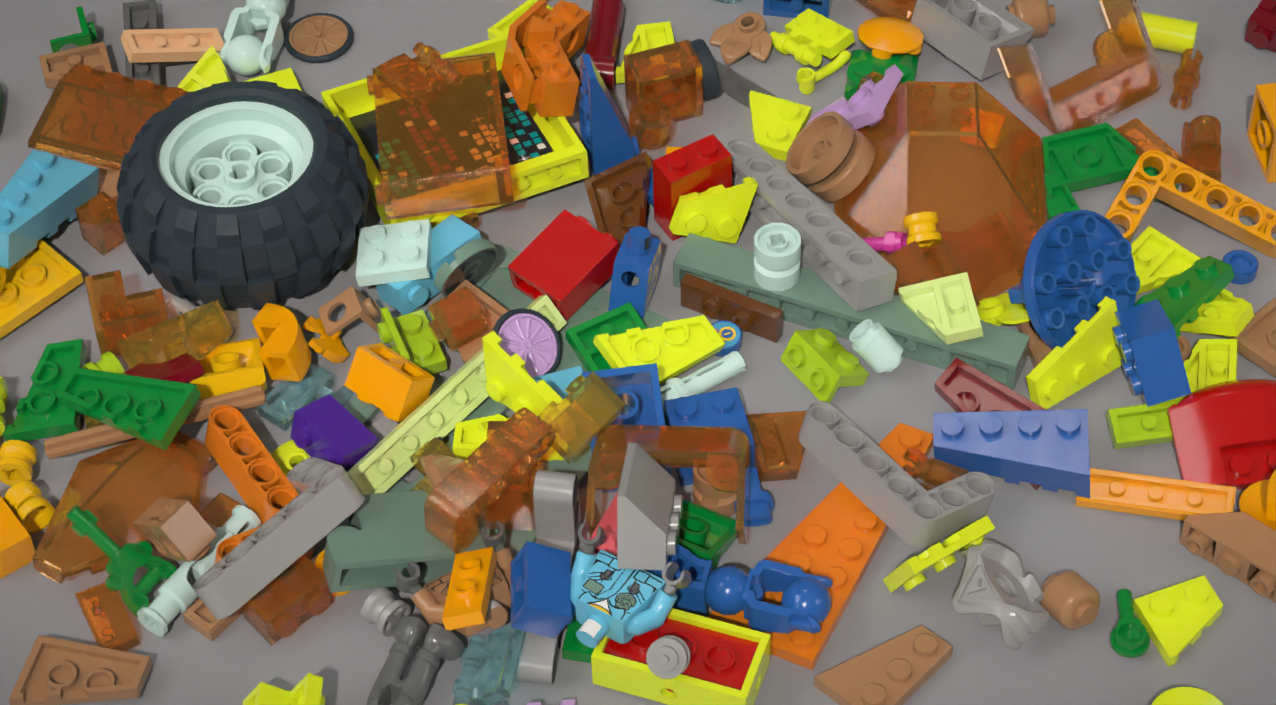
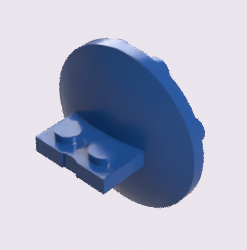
M1088 210L1060 213L1048 220L1032 240L1025 259L1023 278L1020 279L1021 284L1008 289L1011 304L1025 303L1034 329L1050 348L1054 349L1056 346L1063 347L1076 334L1074 328L1083 319L1089 321L1099 311L1097 305L1106 296L1116 301L1118 311L1135 305L1136 293L1140 288V280L1136 275L1131 254V244L1124 238L1119 229L1101 214Z

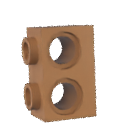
M160 497L133 522L135 527L161 557L185 562L197 561L202 558L211 548L209 543L217 536L188 500Z

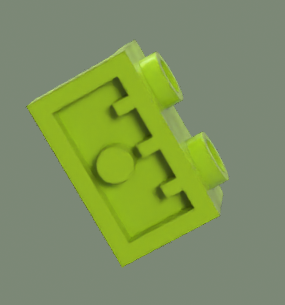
M388 307L380 309L382 322L377 323L376 326L383 344L388 343L393 351L431 375L447 370L446 358L423 309L392 318Z

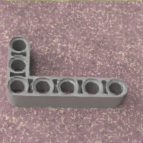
M814 401L808 405L798 435L799 442L907 544L918 548L928 547L950 537L987 515L997 490L996 482L989 475L982 472H969L927 491L837 407L825 401Z
M316 457L307 458L294 466L287 474V478L299 495L196 580L192 588L216 620L225 619L236 612L363 504L365 497L342 466Z
M537 470L533 492L536 543L571 552V569H573L580 545L578 528L581 525L578 475L575 473ZM564 628L555 639L518 630L512 664V679L515 681L554 684Z

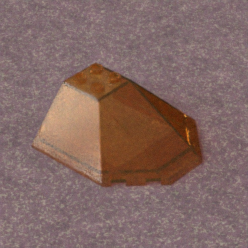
M906 81L895 89L884 109V117L877 124L857 129L874 143L876 149L874 162L859 186L847 196L834 201V214L858 236L868 238L884 237L887 231L905 232L908 237V230L903 227L902 219L904 217L920 212H936L939 221L936 224V229L941 233V244L925 249H908L907 253L897 256H888L885 251L876 252L897 270L896 286L898 288L967 272L973 295H979L988 288L989 282L999 274L1004 276L1023 262V256L1027 254L1032 240L1039 229L1046 223L1041 138L977 82Z

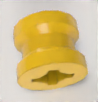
M936 212L915 213L902 219L903 227L908 230L909 236L906 239L908 249H925L942 243L941 233L936 229V224L939 222Z
M9 440L1 445L0 482L13 486L20 481H31L33 475L32 466L35 465L38 456L37 450L31 444L21 440Z

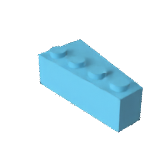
M33 149L0 192V267L7 269L12 267L37 247V241L44 237L50 238L58 232V225L66 219L72 221L79 216L80 209L83 206L87 205L90 207L97 202L99 167Z

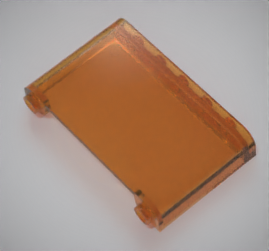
M495 52L372 68L373 75H367L369 96H375L381 184L375 185L377 205H384L387 219L514 203Z

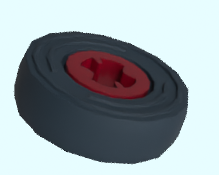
M696 39L686 43V62L699 96L703 100L719 96L721 94L720 79L709 47L703 39Z

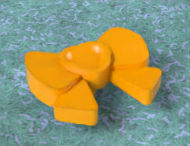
M312 316L302 325L303 329L321 335L319 338H312L308 345L330 362L342 363L350 355L340 340L341 330L329 336L325 331L321 318L316 320Z

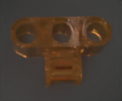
M1201 115L1195 117L1191 122H1184L1181 140V162L1221 183L1222 147L1220 143V121L1214 116ZM1182 183L1183 193L1192 191L1190 186ZM1210 199L1207 203L1208 205H1218L1219 201Z

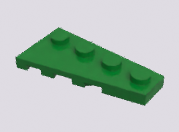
M73 367L55 395L61 405L166 451L198 401L201 393L196 384Z

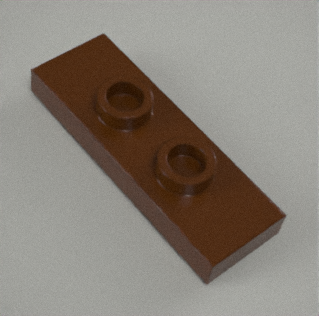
M688 273L680 281L681 306L704 314L711 319L734 322L740 327L741 331L750 332L775 343L783 335V311L781 309Z

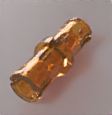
M1186 49L1182 53L1180 67L1174 73L1173 83L1175 86L1170 96V104L1175 109H1177L1179 99L1182 100L1180 110H1186L1192 104L1194 90L1198 88L1201 79L1199 71L1203 62V54L1199 50H1196L1194 59H1191L1193 49Z

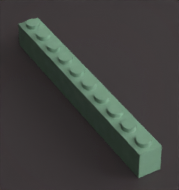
M689 233L673 261L674 287L681 288L680 281L688 273L781 309L783 311V320L811 329L824 328L831 331L835 336L849 340L851 332L859 323L871 319L874 323H880L903 347L902 357L944 370L957 357L1014 390L1028 359L1030 335L980 320L983 337L947 345L901 302L900 296L894 295L892 301L856 312L812 269L800 266V278L791 289L785 291L766 290L758 285L754 279V252L718 242L708 237Z

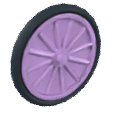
M519 308L503 314L492 329L502 339V343L499 346L510 357L517 353L526 362L525 369L532 378L555 372L560 362L561 342L554 325L541 313L531 309Z

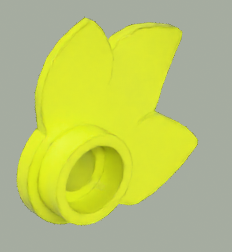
M1008 292L995 297L985 298L976 303L979 318L984 322L1000 326L1002 324H1020L1030 321L1025 303L1011 304Z

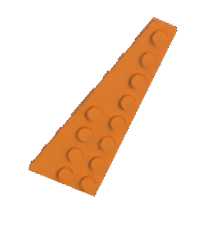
M900 422L878 446L912 478L916 479L933 447V434ZM842 482L764 559L801 568L805 574L827 576L833 582V585L827 589L832 598L831 610L825 621L819 624L821 632L813 634L794 630L788 634L763 632L771 634L770 654L810 670L814 669L889 529ZM765 592L762 601L781 606L783 592ZM712 611L708 616L711 619L751 629L748 619H744V611L735 615H723Z

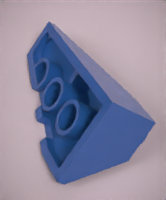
M583 54L581 57L580 73L582 86H580L579 90L582 101H579L578 106L579 126L594 176L639 155V146L636 136L630 137L627 124L590 55Z

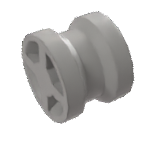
M380 587L373 591L365 600L361 609V617L369 624H377V630L385 637L393 636V629L401 617L410 616L411 613L410 606L403 600H395L394 593L386 587Z

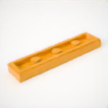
M1090 468V498L1076 496V506L1184 521L1188 515L1233 512L1236 487Z

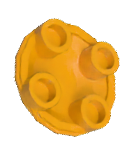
M893 17L872 18L859 25L857 32L858 39L871 48L872 55L878 59H888L892 54L907 53L916 55L922 50L924 35L921 29L903 19Z

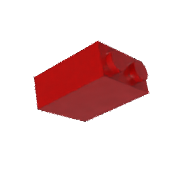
M714 134L652 161L654 220L667 236L674 241L683 237L682 235L673 234L669 229L680 196L693 192H705L709 188L723 185L725 188L732 187V154Z
M564 209L507 267L514 288L533 300L547 294L565 321H567L613 274L614 262L620 245L611 234L607 232L601 233L593 228L590 222L583 216L578 215L576 217Z

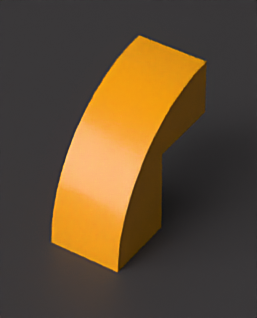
M266 303L252 320L263 344L258 353L272 380L301 382L311 363V350L295 315L290 310L281 305Z

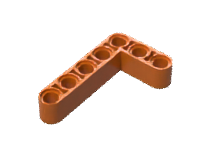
M220 405L211 410L207 424L205 445L248 508L261 520L262 526L299 494L237 408L229 405ZM259 527L221 541L217 546L214 565ZM316 544L287 569L309 561L314 555Z

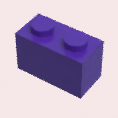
M330 394L296 410L294 413L290 438L296 446L303 449L310 457H316L342 466L346 472L378 443V438Z

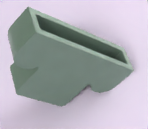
M424 490L363 495L365 497L363 504L349 516L348 526H338L328 533L323 558V571L331 593L395 587L397 569L404 577H411L408 572L409 562H414L419 566L420 584H425L451 572L455 554L483 549L486 546L483 543L479 527L470 518L454 515L447 517L442 523H439L429 497Z

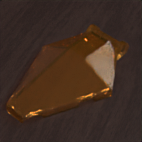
M179 431L166 451L136 438L80 460L32 558L33 567L39 573L60 584L63 583L66 577L88 569L92 575L106 570L109 557L86 535L81 538L70 528L73 523L66 517V514L75 505H78L83 511L89 509L99 519L96 524L120 547L127 543L136 544L140 541H147L133 522L160 497L188 500L200 514L203 478L218 463L206 445Z

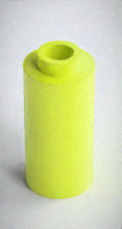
M1132 10L1130 16H1123L1120 35L1126 36L1125 43L1192 55L1198 22Z

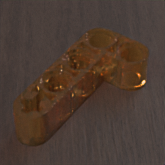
M523 407L519 409L429 494L424 504L426 531L455 554H459L467 549L478 533V516L548 451L556 438V429L528 408Z

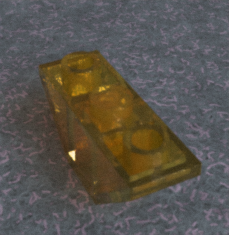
M217 299L118 340L117 346L129 369L139 363H162L185 353L201 361L233 333V329Z

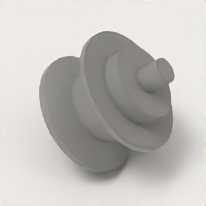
M672 635L661 637L650 645L646 655L647 665L651 672L660 678H674L684 672L690 663L689 647L679 637Z

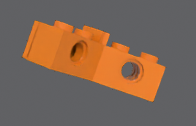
M538 0L510 25L501 72L520 111H527L528 105L535 103V108L540 117L573 116L580 81L569 59L584 46L591 12L580 8L573 2H566L564 0H560L553 7V10L547 8L548 0Z

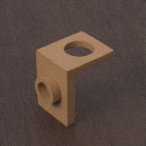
M353 286L318 308L323 326L329 336L334 335L358 318H361L377 333L376 324L382 322L381 308L371 296L366 298ZM345 305L346 312L340 320L332 322L330 319L332 311L337 306Z

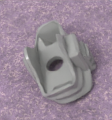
M983 540L981 545L971 546L968 550L960 552L961 556L966 560V566L961 582L952 599V604L955 611L961 615L977 614L983 626L1001 625L1004 644L1016 651L1021 648L1022 643L1030 640L1035 632L1045 626L1050 618L1049 612L1040 604L1044 591L1035 575L1028 574L1026 576L1022 559L1017 552L1000 543Z

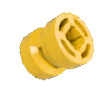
M24 480L14 484L3 497L5 503L30 534L45 529L54 519L55 509L48 499L42 497L41 490L33 481Z

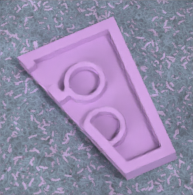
M894 64L885 70V76L876 84L871 79L860 86V89L849 100L842 96L811 115L807 124L825 112L835 111L847 119L856 130L867 125L874 126L884 117V109L903 73Z

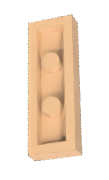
M218 28L123 30L120 39L130 63L199 61L211 46L219 53L224 45Z

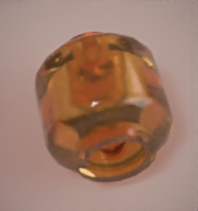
M648 98L636 103L631 108L629 113L630 137L636 136L639 147L649 150L659 149L671 141L674 133L673 114L671 108L666 103L658 99Z

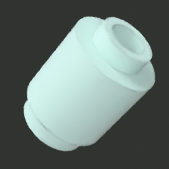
M867 319L859 323L851 332L849 340L853 343L852 348L876 373L891 372L901 363L903 347L880 323H874L871 319Z

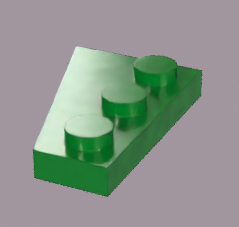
M1208 255L1197 260L1193 266L1181 274L1168 279L1164 285L1152 293L1142 296L1134 306L1158 299L1174 326L1178 339L1181 336L1180 328L1185 323H1193L1199 316L1198 308L1203 303L1212 302L1235 277L1232 266Z
M82 338L47 344L30 378L33 384L26 398H20L16 407L18 414L13 424L7 425L3 433L6 441H29L79 431L81 413L61 405L55 394L73 367L82 368L86 364L87 347Z

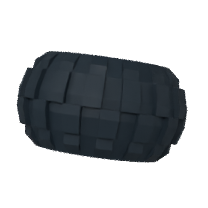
M258 80L251 82L229 81L212 84L209 87L188 92L172 100L171 105L165 110L154 113L135 135V140L131 145L129 153H125L116 187L118 192L116 207L126 243L148 275L153 273L163 289L181 299L185 297L189 301L201 300L203 306L232 311L235 308H253V310L262 309L266 303L277 304L290 298L298 299L316 289V287L321 285L322 278L332 276L352 255L355 238L359 237V229L364 226L369 204L365 161L359 153L357 142L339 116L334 117L324 107L323 103L303 91L285 89L277 86V83Z

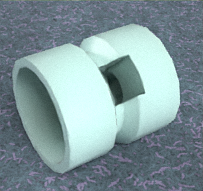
M770 223L762 226L754 236V279L758 285L766 290L785 291L791 289L800 278L801 236L797 229L785 223Z

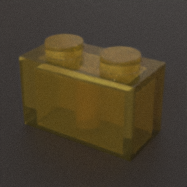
M594 371L586 378L579 375L565 389L568 395L558 405L552 401L537 416L541 420L537 424V432L568 464L602 433L625 408V403Z

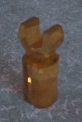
M908 448L903 454V459L911 461L915 465V467L904 465L903 469L915 480L918 478L922 479L923 483L934 487L969 473V470L936 458L928 459L923 452L915 448Z

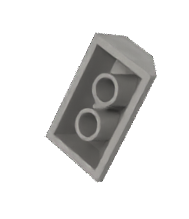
M917 0L910 22L921 29L924 35L923 42L930 44L943 53L947 59L956 62L966 69L971 76L980 80L1002 72L1031 38L1035 30L993 0Z
M628 443L617 494L618 569L663 570V567L668 562V556L676 555L677 537H679L680 518H682L683 495L676 494V480L637 443Z

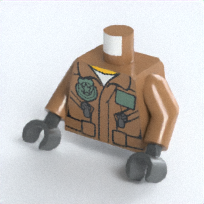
M496 521L498 530L496 536H488L485 533L484 527H481L483 543L486 548L494 547L497 561L485 623L454 629L465 636H472L488 627L500 628L506 623L507 618L511 616V561L514 558L510 549H505L504 547L506 537L504 527L499 521ZM414 562L408 563V572L411 576L408 578L404 577L397 569V588L401 592L413 594L411 600L430 625L435 623L445 628L442 615L452 571L423 585L424 588H422L420 585V568Z

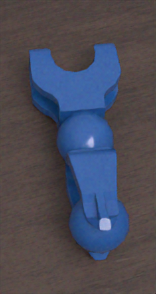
M678 544L676 545V555L668 556L667 563L675 562L679 565L678 570L673 576L674 581L680 577L684 569L691 574L690 585L684 589H677L675 593L677 599L672 607L674 609L689 613H706L709 605L713 611L723 615H735L744 611V619H748L749 627L752 630L787 634L794 630L806 631L812 634L821 632L819 624L824 622L830 613L832 598L827 589L833 585V582L827 576L805 574L801 568L770 560L759 561L755 569H750L749 575L743 569L732 565L721 566L713 570L711 560L700 559ZM645 570L663 579L662 570ZM768 591L783 592L781 606L763 602L764 593Z

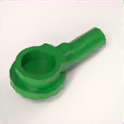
M1121 589L1116 593L1119 620L1117 626L1111 632L1110 645L1118 655L1127 658L1140 657L1149 649L1150 636L1145 626L1141 624V620L1135 618L1132 592L1128 589Z

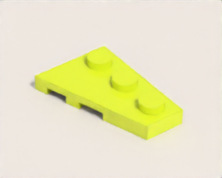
M1106 296L1097 305L1099 311L1089 321L1083 319L1074 328L1076 334L1063 347L1056 346L1026 376L1032 402L1047 410L1122 366L1121 359H1124L1121 348H1118L1112 331V327L1118 326L1114 313L1118 311L1115 300Z
M705 315L664 322L662 326L643 330L640 327L627 329L626 333L609 336L608 333L595 335L593 343L612 369L657 363L660 385L718 353L725 345V342Z

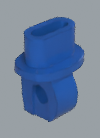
M757 467L743 468V493L737 497L734 503L735 513L741 516V522L745 527L768 525L772 522L771 512L774 509V500L770 493L761 490Z

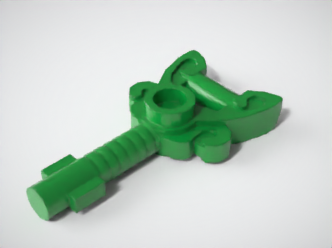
M75 505L66 514V517L73 523L70 528L81 538L86 535L109 557L106 571L110 575L106 579V587L114 592L120 590L122 599L128 609L138 617L137 612L142 607L149 606L147 595L159 581L167 580L177 568L170 562L151 555L153 549L147 541H140L136 544L127 543L120 547L96 524L99 519L89 509L83 511L78 505ZM143 566L148 571L135 586L132 582L135 571Z

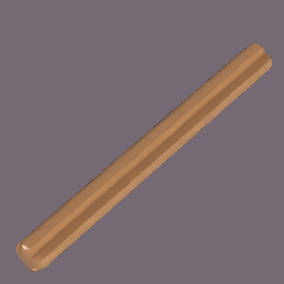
M257 385L198 400L183 425L209 419L211 410L220 405H229L237 408L239 411L264 405L266 403L264 389L262 386ZM104 424L46 439L44 441V448L47 457L54 459L135 437Z

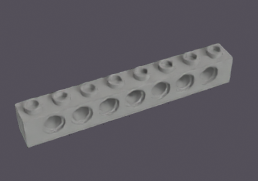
M734 126L702 135V138L714 134L732 154V186L743 184V178L753 177L757 181L758 187L749 211L764 225L785 223L797 229L801 236L800 259L856 312L893 300L897 270L740 127Z

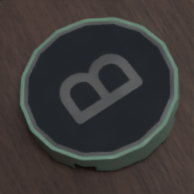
M484 238L468 242L455 251L453 255L456 259L450 265L445 262L440 266L435 274L434 285L444 297L452 293L464 280H468L475 286L494 267L498 260L499 251L491 241Z

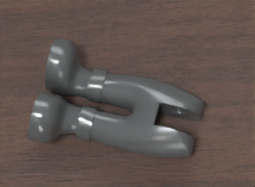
M406 616L401 617L393 629V634L397 641L393 643L389 650V655L370 691L366 705H421L428 691L433 673H435L440 664L439 659L455 661L460 658L463 652L464 645L462 641L451 631L435 623H432L430 628L427 629L426 624L420 618ZM419 650L415 657V662L412 668L410 669L407 677L405 679H402L408 665L411 663L415 655L414 651Z

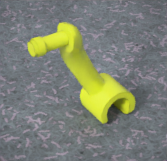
M844 49L830 63L815 72L811 68H800L796 74L799 90L807 95L814 92L815 83L843 67L850 60L851 53Z

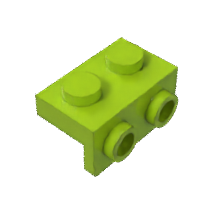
M824 328L796 330L781 356L783 364L819 401L830 403L839 387L864 385L869 376V373L859 364V359L854 354L848 352L837 341L836 336L831 331Z

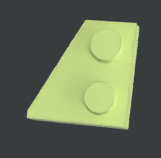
M967 272L898 288L901 302L947 345L983 337L982 326Z

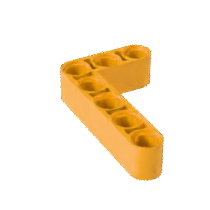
M1149 150L1139 157L1105 216L1113 224L1122 225L1127 231L1122 235L1131 242L1153 202L1158 198L1269 257L1276 258V241L1271 236L1272 233L1276 232V211L1157 150ZM1155 167L1160 174L1150 176L1144 172L1143 168ZM1185 183L1190 186L1192 191L1187 193L1180 192L1176 189L1175 184ZM1130 195L1138 196L1142 199L1143 204L1133 205L1127 201L1126 197ZM1210 199L1218 200L1224 208L1213 209L1208 205L1207 201ZM1249 216L1254 220L1255 225L1246 226L1240 222L1239 217Z

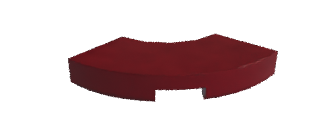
M185 353L162 363H139L122 374L188 383L204 375L205 371L200 361Z

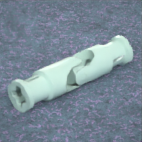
M243 505L235 506L232 509V516L222 527L214 529L217 536L209 543L211 546L210 550L197 561L184 562L158 589L159 595L148 607H142L137 612L141 624L155 635L164 636L168 632L167 626L179 613H184L199 598L187 578L196 581L214 566L217 546L221 541L261 526V520L258 516Z

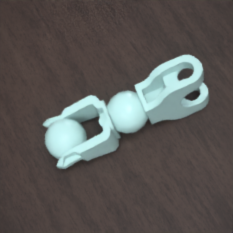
M246 0L244 7L232 10L223 36L225 43L219 52L224 65H228L234 73L242 76L255 75L261 70L267 73L270 70L272 60L276 59L284 42L280 21L286 14V7H288L290 0ZM255 30L266 32L264 42L250 34H253Z

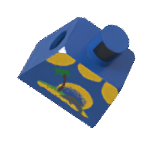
M632 227L629 233H626L614 262L608 311H611L630 302L641 319H644L659 280L661 240L650 237V231L645 227ZM631 276L639 278L637 285L630 286Z

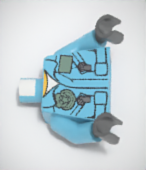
M583 522L578 528V537L584 544L582 550H577L571 573L570 600L576 609V620L582 624L576 632L579 641L587 647L595 648L602 638L606 636L620 644H625L635 635L640 636L661 627L677 599L675 594L677 589H684L690 585V572L684 569L680 577L674 581L673 576L679 567L675 562H669L663 567V579L642 569H618L616 556L602 549L598 554L594 553L595 547L603 544L606 539L604 529L599 526L596 537L588 540L587 532L590 525L588 522Z

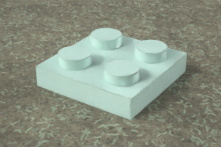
M430 219L360 228L355 276L358 286L363 287L430 278L432 246Z

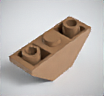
M1245 512L1187 516L1183 523L1180 538L1181 545L1186 547L1192 554L1201 556L1217 566L1224 574L1233 576L1251 587L1258 595L1267 597L1276 603L1275 530Z

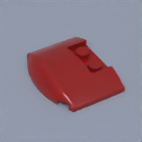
M1241 379L1210 385L1191 393L1177 405L1174 404L1167 410L1181 480L1236 487V490H1242L1256 482L1271 478L1276 469V380Z

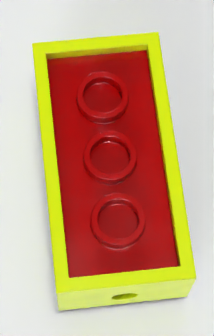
M672 608L661 627L640 636L635 635L628 643L620 644L604 636L591 655L593 684L667 705H754L770 664L771 634ZM672 635L679 637L687 644L690 650V663L684 672L671 679H663L651 672L646 661L650 645L664 636Z

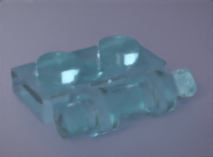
M310 363L309 369L301 382L282 380L266 395V403L256 407L257 414L286 431L293 425L296 410L328 394L332 395L342 406L346 407V402L353 397V392L344 385L337 392L331 390L334 386L333 375Z
M510 624L488 633L486 640L478 636L470 638L469 645L463 649L460 660L463 666L461 675L454 682L452 690L455 696L453 705H469L470 700L477 705H492L510 698L526 631L511 628Z

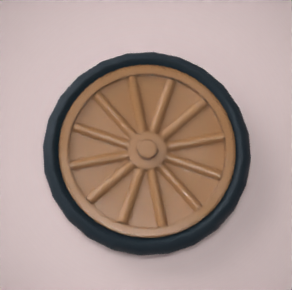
M314 13L297 19L288 27L284 37V44L289 54L298 60L308 63H324L342 56L353 43L354 34L352 27L342 17L329 13Z

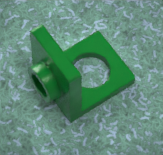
M82 6L76 7L82 33L51 39L50 44L53 53L60 51L67 44H75L81 47L98 41L93 21L86 22Z

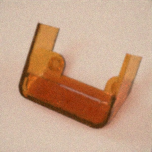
M1099 0L1109 29L1100 33L1094 40L1093 54L1097 65L1049 89L1032 44L1002 45L997 48L1016 99L1053 134L1092 126L1149 97L1160 89L1163 81L1162 71L1137 0Z
M609 425L598 433L588 468L586 522L590 525L588 530L590 537L601 520L602 490H612L619 487L628 443H637L661 467L706 468L708 482L715 490L724 493H737L736 534L739 544H747L750 444L743 431L734 427Z

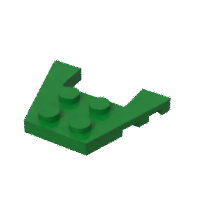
M1107 122L1042 137L1041 149L1047 221L1060 213L1080 210L1071 192L1114 183L1128 178L1140 156L1135 153L1136 147ZM1155 167L1143 168L1144 172L1150 176L1159 175Z

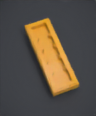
M494 547L455 554L442 615L446 630L485 623L497 561Z

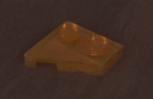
M807 410L746 414L755 443V467H757L760 482L797 479L805 448L799 442L798 435Z

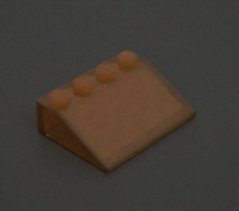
M75 64L58 81L28 140V147L120 170L125 153H129L131 145L135 140V135L141 130L146 121L154 113L165 110L171 105L172 100L188 93V91H184L179 87L155 84L150 80L126 77L118 72L93 69L89 65Z

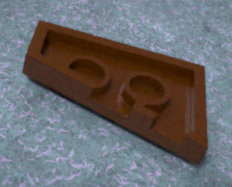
M646 151L584 180L598 231L611 234L620 246L625 234L629 233L632 227H645L651 158Z

